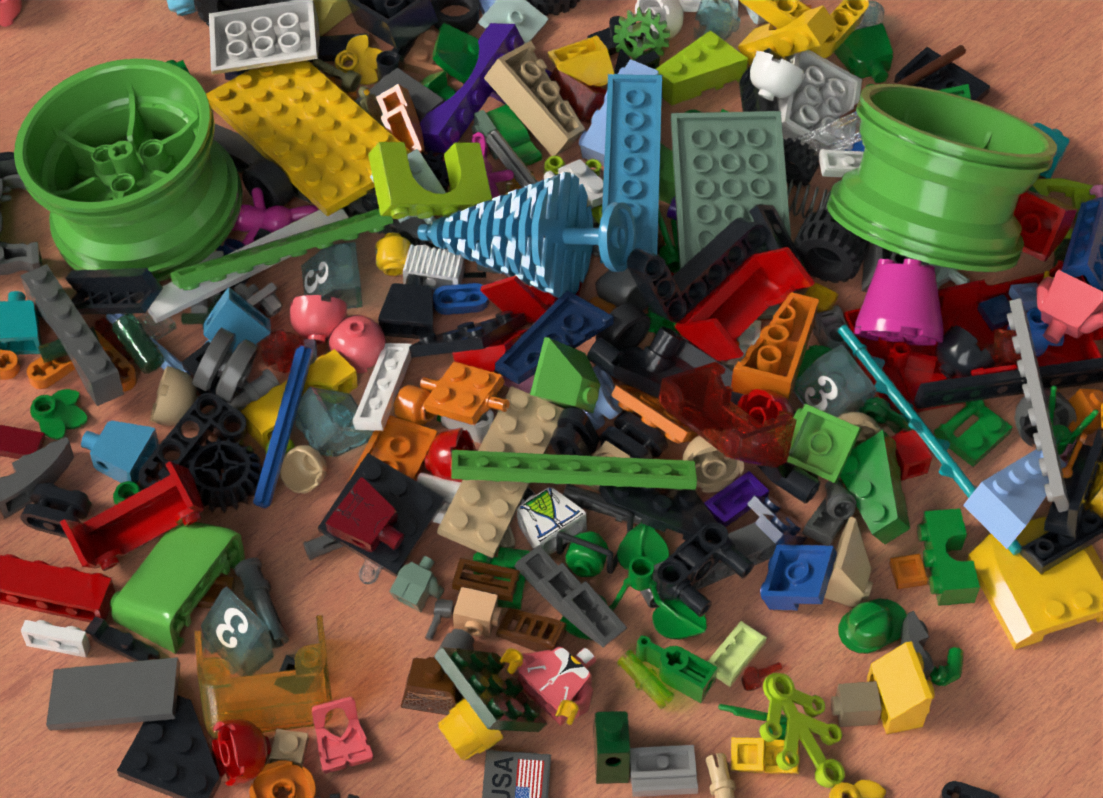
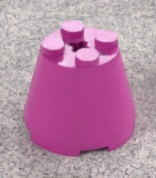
M878 259V265L856 320L854 334L869 340L878 341L879 337H881V340L906 342L908 345H935L936 341L943 343L944 328L934 271L935 267L921 265L922 261L916 259H904L903 264H895V261L890 259Z

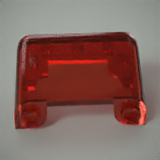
M715 361L662 378L659 395L662 407L726 457L768 468H775L787 462L797 420L784 413L778 415L776 420L774 418L765 420L764 425H762L730 401L733 388L731 386L725 387L721 375L725 374L726 369Z

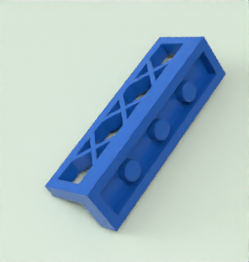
M1103 197L1081 203L1061 270L1072 277L1085 275L1090 285L1098 290L1103 289Z

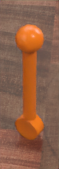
M1081 433L1078 437L1067 466L1062 468L1064 478H1070L1073 475L1072 467L1087 438V435Z

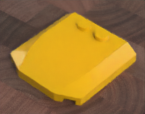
M1041 517L1028 522L1016 538L1022 547L1049 532L1044 530L1047 517ZM991 533L968 555L967 561H974L979 585L1014 650L1043 640L1044 635L1092 619H1096L1098 623L1103 621V563L1092 545L1042 574L1024 559L1020 552L1013 555Z

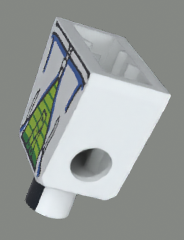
M528 487L520 503L521 505L517 508L519 528L531 547L534 549L540 545L548 555L556 551V536L558 532L575 536L587 531L586 512L554 488L548 487L536 495ZM563 539V544L570 542L568 540Z

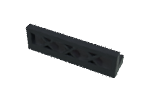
M148 268L73 270L65 278L77 292L71 301L80 315L146 313L163 289Z
M1103 430L1097 431L1092 446L1082 445L1072 467L1073 475L1070 478H1064L1070 503L1069 509L1058 512L1053 501L1045 520V531L1075 538L1103 462Z

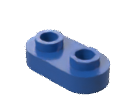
M479 283L445 285L434 291L433 307L438 313L444 315L476 313L488 307L489 299L480 291L483 285Z

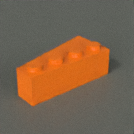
M793 292L789 294L773 315V320L770 324L765 326L760 332V337L754 345L751 344L747 349L745 357L734 366L730 391L748 395L753 389H768L778 391L788 400L790 399L816 322L819 299Z

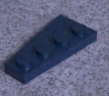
M567 290L495 363V371L519 385L535 375L545 337L572 348H577L613 325V316Z

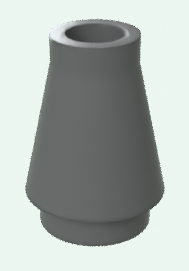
M838 480L837 484L828 481L825 484L827 512L837 520H846L854 514L856 500L840 480Z

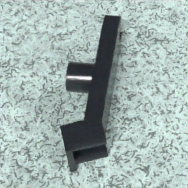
M94 617L85 630L95 642L132 661L149 660L150 657L160 658L159 652L153 647L133 638L130 633H123L109 626L105 619Z

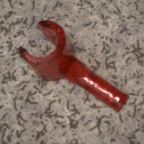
M778 662L760 669L754 666L748 667L741 678L744 690L753 691L761 687L760 678L782 670L781 663Z

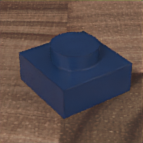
M1004 294L979 303L977 311L991 331L1009 325L1007 314L1012 313L1010 303Z

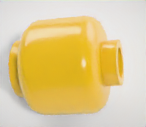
M395 232L387 233L383 238L379 239L375 245L376 266L388 276L402 275L411 245L410 241Z

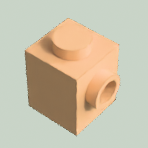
M461 587L453 612L454 629H462L472 636L484 635L490 637L493 626H499L502 615V608L498 607V595Z

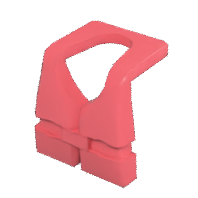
M353 697L312 707L319 756L322 757L320 762L323 773L327 774L345 769L347 765L352 767L373 760L370 745H367V738L358 720ZM335 708L343 709L349 720L348 727L341 737L331 734L324 727L326 713Z

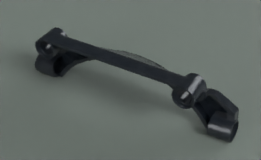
M665 326L660 327L651 345L646 346L644 350L639 347L617 348L603 338H599L592 345L587 355L590 362L619 381L684 412L712 431L726 435L736 443L739 451L759 467L774 484L801 502L807 504L815 497L820 486L818 475L781 459L780 457L783 453L780 452L781 444L769 448L749 447L741 440L739 435L743 434L740 426L735 425V411L740 398L744 394L730 391L733 370L716 361L707 353L683 339L680 334Z

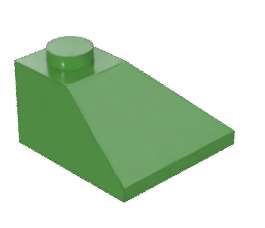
M545 337L530 395L563 408L577 407L584 412L594 413L601 384L586 353Z

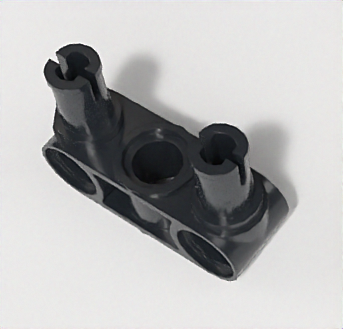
M711 522L704 525L690 539L684 541L672 555L661 563L658 568L656 588L662 598L681 601L698 617H702L708 612L712 602L695 589L693 584L700 581L717 563L723 562L742 579L752 571L754 563L735 548V544L728 537V530L724 525ZM713 540V541H716V542H718V543H717V544H713V543H710V542H708V541ZM667 578H673V579H675V580H677V581H675V582H669V581H667V580H665V579H667Z

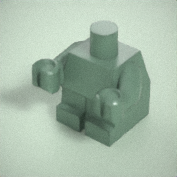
M424 556L419 565L413 562L404 565L398 571V576L389 591L393 598L420 613L430 595L439 600L444 592V588L438 585L437 578L430 571L435 561Z

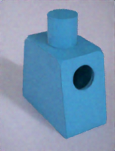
M228 287L205 320L203 330L204 336L208 338L206 342L209 341L210 343L221 327L235 333L236 343L232 351L233 353L238 344L245 339L257 344L271 333V323L269 318Z
M112 420L107 422L101 434L86 431L81 441L82 448L91 450L90 456L94 468L120 483L131 481L137 484L141 467L159 446L155 428Z

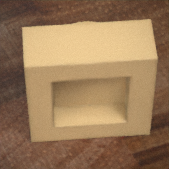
M276 729L269 757L270 763L287 760L292 761L293 765L303 768L309 742L308 733Z

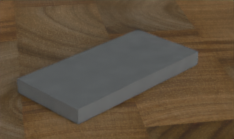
M178 657L54 669L46 726L52 731L175 719L181 663Z

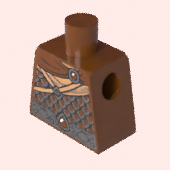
M428 657L426 659L413 658L401 708L442 715L450 714L449 710L463 700L464 696L435 657Z

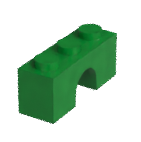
M961 509L924 511L922 522L917 525V535L919 541L924 542L923 561L925 567L930 568L931 572L929 578L931 594H936L938 606L975 603L980 585L974 561H957L947 553L949 551L962 550L967 533Z

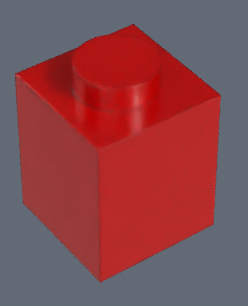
M915 430L908 432L900 431L891 436L896 443L897 450H895L897 464L901 471L900 481L927 474L933 457Z

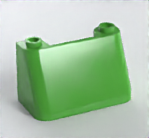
M195 522L188 526L181 524L164 533L163 537L123 589L113 595L110 601L113 621L176 654L185 642L183 638L179 637L180 631L184 625L189 627L192 623L190 618L191 612L221 572L227 575L230 572V568L235 569L238 563L246 560L241 535L229 528Z

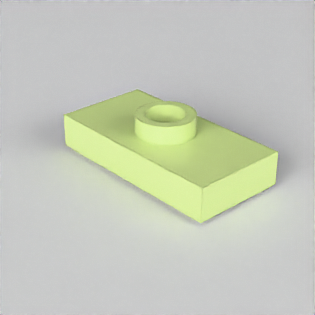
M740 621L707 661L718 667L716 678L731 687L764 646L767 637Z

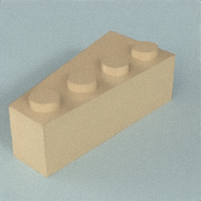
M529 41L498 58L484 79L552 156H557L569 149L585 129L569 102L562 100L559 95L560 87L556 81L550 80L545 72L547 69L543 59L536 57L533 52L535 46L532 41Z

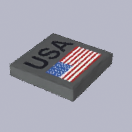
M486 750L482 798H548L551 754Z

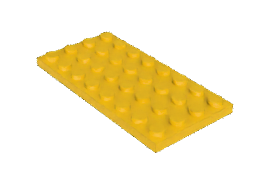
M308 60L253 68L206 93L211 108L264 158L275 163L286 174L289 181L327 217L366 195V191L375 187L374 182L370 178L372 171L368 154L378 142H400ZM406 148L407 154L411 153V151L408 148Z

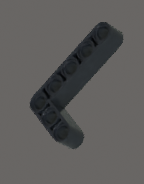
M742 217L736 218L673 276L661 256L642 248H636L629 254L627 267L650 310L671 322H679L761 247L765 241L766 230L760 224Z

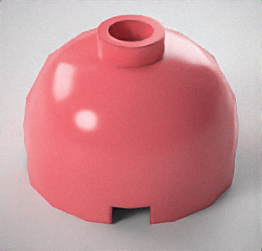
M322 295L295 297L293 302H290V323L301 337L316 340V345L325 344V340L330 339L333 329L347 317V303L335 297H331V302L321 301Z
M353 315L344 318L333 329V332L330 334L329 352L335 349L356 370V373H365L367 368L376 365L378 357L385 347L386 339L382 328L374 320L363 315Z

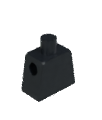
M411 274L407 276L405 284L394 283L391 285L378 317L379 326L382 328L384 336L419 339L418 337L434 333L432 288L422 286L423 278L421 276Z

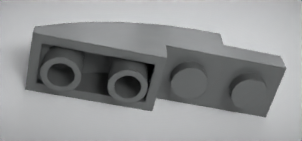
M67 437L59 441H53L34 453L22 456L19 460L12 463L15 473L0 478V512L4 519L20 511L27 504L32 503L30 497L36 485L44 483L54 484L65 472L74 458Z

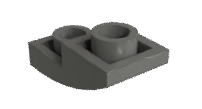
M912 611L907 614L901 626V645L912 641L915 651L920 652L924 662L923 673L927 680L934 669L930 654L923 649L929 638L928 630L924 622L919 620L915 612Z

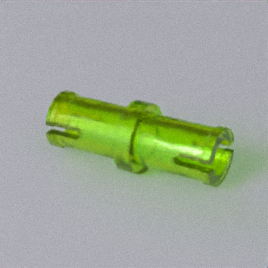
M632 650L625 653L627 657L625 658L622 655L617 661V665L635 681L634 686L639 691L643 690L658 705L659 709H663L666 707L665 701L670 703L675 695L656 677L657 672L653 668L648 669Z

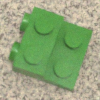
M805 403L803 409L799 408L794 415L792 424L795 426L791 435H786L780 446V452H783L780 458L837 484L861 432V428Z

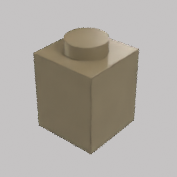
M877 681L838 684L836 695L831 697V710L833 716H838L839 727L878 724L882 709Z

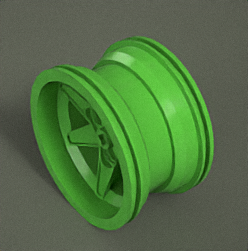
M122 59L102 63L80 71L48 91L27 114L17 134L14 149L17 172L32 198L50 211L49 223L52 238L61 256L73 270L148 268L158 282L171 278L170 272L199 264L222 244L233 229L242 205V184L235 164L228 152L218 142L213 140L215 130L214 114L205 91L192 75L180 67L167 62L152 59Z
M875 84L863 88L856 112L861 118L859 129L865 150L860 166L847 171L843 175L842 180L832 186L831 195L827 203L830 215L840 225L855 235L889 251L926 263L975 272H998L1015 267L1020 259L1024 240L1020 235L1022 226L1013 213L1020 194L1025 193L1037 181L1040 173L1051 168L1057 151L1055 141L1045 132L1023 119L992 106L954 94L900 84Z

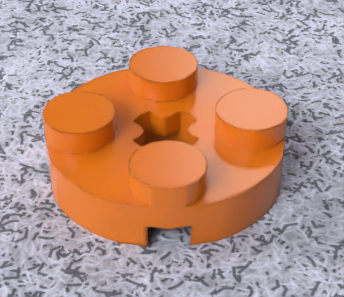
M287 760L275 761L265 765L263 771L259 773L253 785L251 783L249 789L250 798H276L275 795L278 794V789L284 787L286 791L292 790L288 798H316L315 781L309 770L305 767L301 768L298 765H293L292 761Z

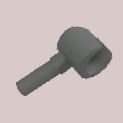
M439 599L436 601L433 621L425 636L427 640L432 641L442 617L452 618L454 609L452 600Z

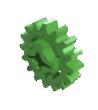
M637 7L636 14L628 10L627 19L622 16L619 17L620 25H615L614 32L617 34L613 36V42L619 43L616 46L617 52L623 49L628 56L632 57V60L652 51H655L658 55H664L662 47H669V40L665 38L670 37V30L665 29L667 27L666 20L660 22L661 14L659 12L653 16L651 15V8H648L646 13H642L641 8ZM651 24H653L656 27L659 34H657V32L652 31L650 27ZM641 33H645L646 36H643L642 40L638 39ZM624 38H626V41H630V42H631V44L633 45V48H630V47L627 45V43L625 42V39H624Z

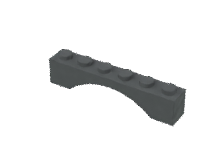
M46 264L20 275L27 299L34 302L38 316L42 317L50 325L76 368L85 389L96 406L124 395L117 368L48 265Z

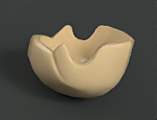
M310 445L297 446L284 456L280 477L285 486L293 492L308 493L319 486L327 474L326 461L321 453Z

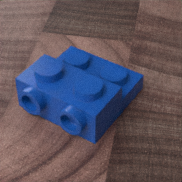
M776 545L773 557L769 559L766 580L762 583L760 589L761 598L769 610L798 611L799 604H823L837 556L834 546Z

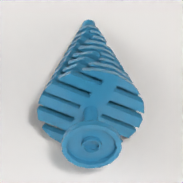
M563 172L535 184L524 186V188L513 190L506 195H500L492 200L477 204V207L475 205L461 212L452 213L449 217L437 218L433 221L432 225L421 224L417 230L418 238L422 241L432 240L433 244L445 250L447 248L449 252L455 255H462L463 258L469 261H476L477 264L487 268L490 267L493 271L505 274L507 277L516 275L524 284L534 286L536 289L560 298L567 290L573 294L579 291V282H584L589 269L593 245L599 246L601 259L610 271L622 272L628 268L627 258L635 249L636 244L634 216L630 207L625 202L611 203L604 210L599 228H593L591 205L587 207L588 194L584 185H579V178L575 174H571V172Z

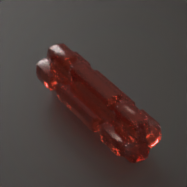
M102 317L94 323L95 330L128 362L136 358L137 351L131 343H127L128 340L115 326H112L113 324L106 317Z

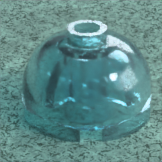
M701 0L695 20L700 21L699 29L694 28V38L697 40L711 30L724 41L727 40L733 32L738 30L740 25V17H737L738 11L735 3L732 0Z

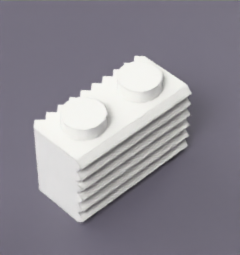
M412 244L409 247L403 268V284L406 283L407 276L411 274L421 276L423 278L422 286H429L432 290L445 285L462 284L465 272V258L462 255L458 256L449 252L448 249L442 250L441 248H431L427 245L414 246Z

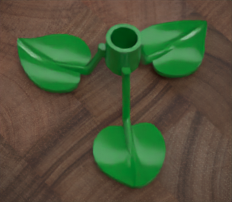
M642 522L627 533L618 547V562L621 567L628 570V578L624 579L623 586L612 604L608 607L614 611L630 586L637 591L650 588L655 603L660 606L655 609L652 615V623L659 634L674 640L703 634L707 628L705 615L698 617L681 601L664 599L663 602L660 599L656 588L657 583L653 580L654 565L665 561L669 557V550L664 539L653 527L642 524ZM599 595L601 599L607 604L606 599L603 596ZM564 616L560 619V621L566 623V631L578 638L592 640Z

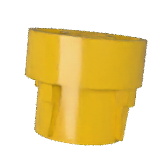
M465 698L449 710L450 714L438 722L439 729L460 759L464 761L476 753L480 754L490 749L504 738L499 730L486 728Z

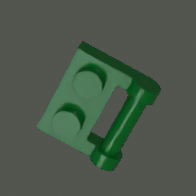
M983 400L966 402V406L946 424H940L934 430V435L936 438L948 441L950 443L949 449L974 467L1011 433L1013 427L987 408ZM973 414L979 418L959 438L953 434Z

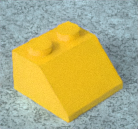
M598 36L548 52L549 58L559 71L589 86L594 85L598 87L606 85L608 83V74H614L607 47Z

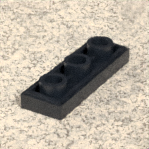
M1089 508L1084 511L1075 538L1047 532L1021 547L1020 555L1042 574L1102 539L1103 519L1094 510Z

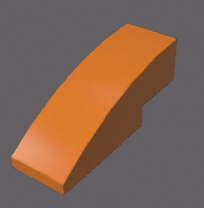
M397 84L376 97L383 116H381L385 129L400 142H405L406 148L411 152L418 149L422 153L425 151L424 140L413 101L408 89Z

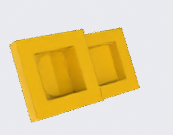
M731 737V771L799 774L800 742L798 740V765L788 771H784L777 765L776 756L783 751L785 740L767 742L763 738ZM785 756L786 761L790 764L789 758Z

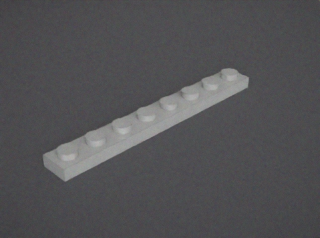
M1021 298L1009 301L1012 313H1008L1007 318L1011 331L1016 330L1017 336L1012 337L1016 354L1021 353L1022 360L1017 361L1019 372L1022 378L1026 377L1027 384L1022 385L1026 401H1031L1033 408L1028 409L1031 425H1037L1038 433L1033 434L1037 451H1042L1044 458L1039 459V465L1043 477L1048 476L1049 483L1044 484L1048 502H1055L1058 512H1063L1069 509V498L1027 313Z

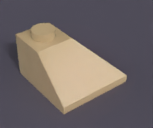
M849 517L836 547L837 556L824 598L854 608L860 604L862 598L868 599L873 582L868 581L871 566L856 518Z

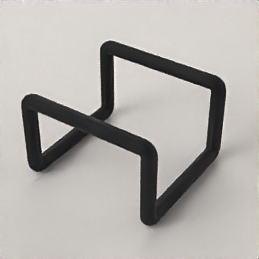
M585 494L578 495L577 506L583 509L584 500L627 516V533L633 529L634 516L632 512ZM564 532L557 533V554L561 555L568 544H563V539L607 555V573H613L618 564L617 553L613 558V552L609 549Z

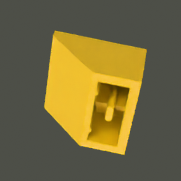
M912 641L905 642L873 662L867 675V682L877 681L882 709L880 718L886 735L923 727L926 716L930 712V704L935 697L933 684L930 680H926L923 673L924 662L920 652L915 651Z

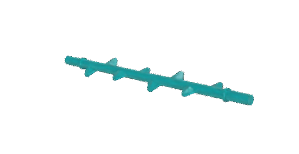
M842 325L838 329V333L852 349L853 355L859 358L877 381L873 389L876 392L888 395L903 416L909 421V427L918 433L942 464L938 472L942 476L953 478L969 498L977 486L972 484L947 452L950 443L936 438L913 409V404L904 398L882 370L885 361L871 356L867 351V346L859 341L848 325ZM1015 539L1008 549L1013 555H1016L1021 551L1022 546Z

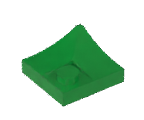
M443 23L437 35L432 59L438 66L447 71L449 75L464 84L476 66L479 57V39Z

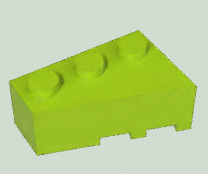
M710 30L655 69L659 71V75H662V98L670 105H675L701 96L702 91L711 88L718 90L723 88L724 84L735 80L739 83L742 75L747 70L748 58Z

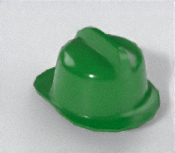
M878 598L856 605L842 617L838 625V635L841 642L849 650L868 654L900 639L901 626L907 614L898 603L889 599Z

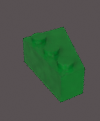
M884 430L852 449L840 477L847 490L855 498L856 506L872 535L883 544H887L908 531L910 523L905 494L902 492L901 471L897 464L895 450H897L896 443Z

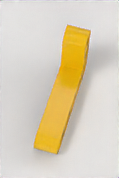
M739 0L777 29L791 23L805 11L811 10L799 0ZM843 0L830 14L838 27L821 46L809 50L823 58L831 56L861 23L869 6V1Z

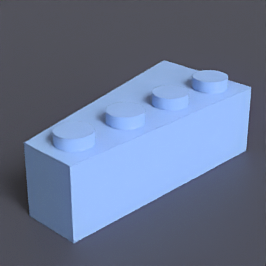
M630 59L626 67H622L618 74L659 75V71ZM607 93L603 106L600 110L597 109L592 117L590 128L588 131H584L579 139L582 158L587 160L596 159L603 167Z
M1037 449L982 481L963 505L1006 549L1026 527L1046 497L1044 484H1048L1049 479L1048 476L1043 477L1039 459L1044 458L1043 452L1037 451ZM1059 457L1061 467H1066L1067 464Z

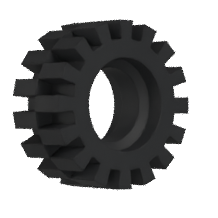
M783 138L788 187L791 179L794 180L792 188L794 185L798 188L799 182H802V185L805 187L810 183L819 166V157L814 155L816 152L814 149H808L809 145L806 142L802 145L799 139L793 142L792 138H787V140Z

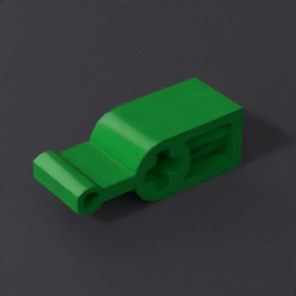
M507 104L486 113L497 131L500 132L526 167L542 160V154L530 141L527 129Z
M641 635L638 639L636 658L639 661L648 662L659 668V677L665 684L699 703L703 702L716 681L718 667L682 647L669 646L663 649L652 643L647 636Z

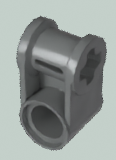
M836 305L831 310L817 313L812 332L820 346L833 349L840 355V360H843L848 356L849 346L838 333V329L847 323L840 306Z

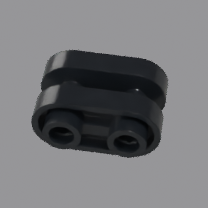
M577 407L562 410L557 422L558 428L554 430L550 440L556 455L592 456L591 454L596 451L600 439L590 419L582 409Z
M623 411L614 420L615 427L609 426L599 437L601 446L607 441L628 454L630 458L654 459L653 456L659 457L668 448V442L661 432L648 426L639 417L628 411Z
M52 483L38 484L30 497L34 504H27L20 518L25 525L32 529L67 538L60 521L67 519L82 523L79 519L87 517L92 503L89 497L82 491H69L59 488Z

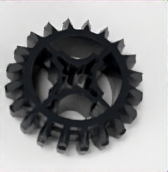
M218 436L216 442L212 443L209 439H206L205 446L197 444L195 452H190L188 460L183 461L182 466L188 468L191 472L203 507L209 506V510L212 513L217 507H221V510L225 513L229 506L237 510L239 502L248 505L249 496L255 497L262 472L260 458L254 453L252 446H246L242 439L236 443L231 438L223 441L220 436ZM221 469L224 470V473H222V480H220Z

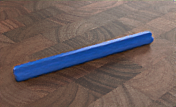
M300 346L296 349L253 502L254 505L261 508H267L272 503L312 360L313 350L306 346Z

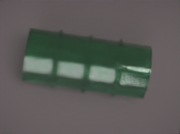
M133 314L121 316L113 323L112 330L119 338V342L123 344L126 352L131 355L134 363L138 365L144 374H149L162 366L165 359L158 349V346L154 344L150 335L142 327L143 324L139 323Z

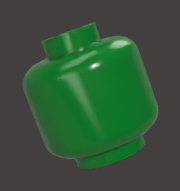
M582 532L574 536L609 549L603 537L595 532ZM570 542L565 562L568 568L577 576L594 577L603 570L607 555Z

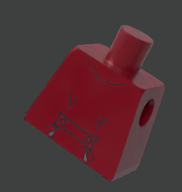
M360 477L326 522L327 531L330 534L368 552H373L381 541L393 550H396L405 537L402 532L393 527L398 519L395 508L362 477Z

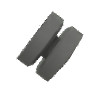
M221 327L208 346L195 373L192 385L207 392L212 389L218 378H220L216 388V395L231 404L240 388L245 384L253 368V363L260 346L245 339L238 344L232 353L236 343V334Z

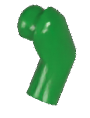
M950 648L948 650L947 665H939L938 669L934 666L930 674L933 684L946 686L961 677L964 657L962 649Z

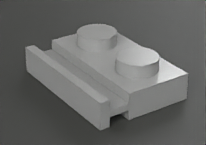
M694 745L630 748L632 797L698 794Z

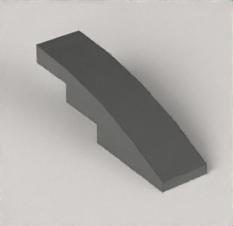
M540 545L516 562L514 567L520 570L525 579L558 612L601 647L604 648L627 629L624 623L586 581L581 584L563 563L558 566Z

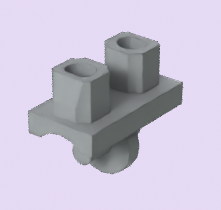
M272 282L260 291H258V287L255 284L248 288L242 283L235 286V292L257 310L261 308L269 318L281 311L282 304L275 295L277 287Z

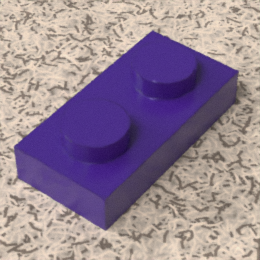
M748 471L708 499L704 504L716 521L727 527L751 510L747 504L754 495L767 497L769 490Z

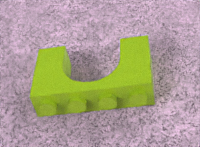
M378 142L368 154L381 216H392L393 219H402L407 216H417L420 219L432 216H445L446 218L452 213L460 210L463 211L475 205L477 207V204L492 200L480 143L455 142L445 152L444 158L450 182L449 192L445 194L430 192L417 183L410 170L405 142Z

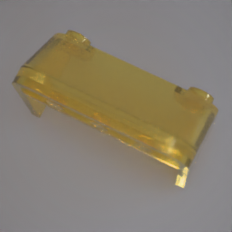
M322 615L316 616L319 644L306 645L297 651L295 655V670L231 678L230 667L224 659L219 657L207 658L201 630L194 631L197 675L204 724L207 732L212 737L218 738V731H213L215 724L218 721L228 719L252 721L261 729L262 733L273 732L276 729L289 730L314 726L312 707L333 701ZM334 709L326 713L325 723L332 718Z

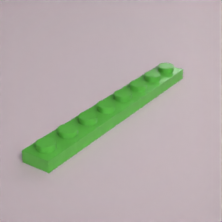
M378 208L170 272L172 283L179 289L193 290L198 288L201 282L208 280L211 282L222 281L230 273H247L254 270V266L259 264L273 265L280 262V258L288 255L291 257L302 256L307 253L308 249L314 247L318 249L328 248L333 245V241L340 239L344 241L353 240L359 237V233L366 231L371 233L382 231L385 229V225L393 223L392 216H381Z
M452 450L451 479L669 488L677 490H696L697 485L695 461Z

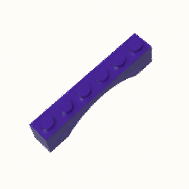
M490 23L478 40L479 57L468 80L450 99L427 113L420 122L424 140V152L433 150V153L445 154L462 137L473 121L474 113L479 112L494 90L484 79L485 75L498 58L525 44L515 24Z

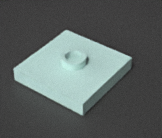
M496 0L478 23L485 29L490 23L515 24L524 43H527L542 29L548 18L526 0Z

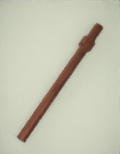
M963 45L957 46L896 84L913 86L966 54L965 47ZM857 104L854 105V109L839 117V121L843 126L860 118L856 112Z

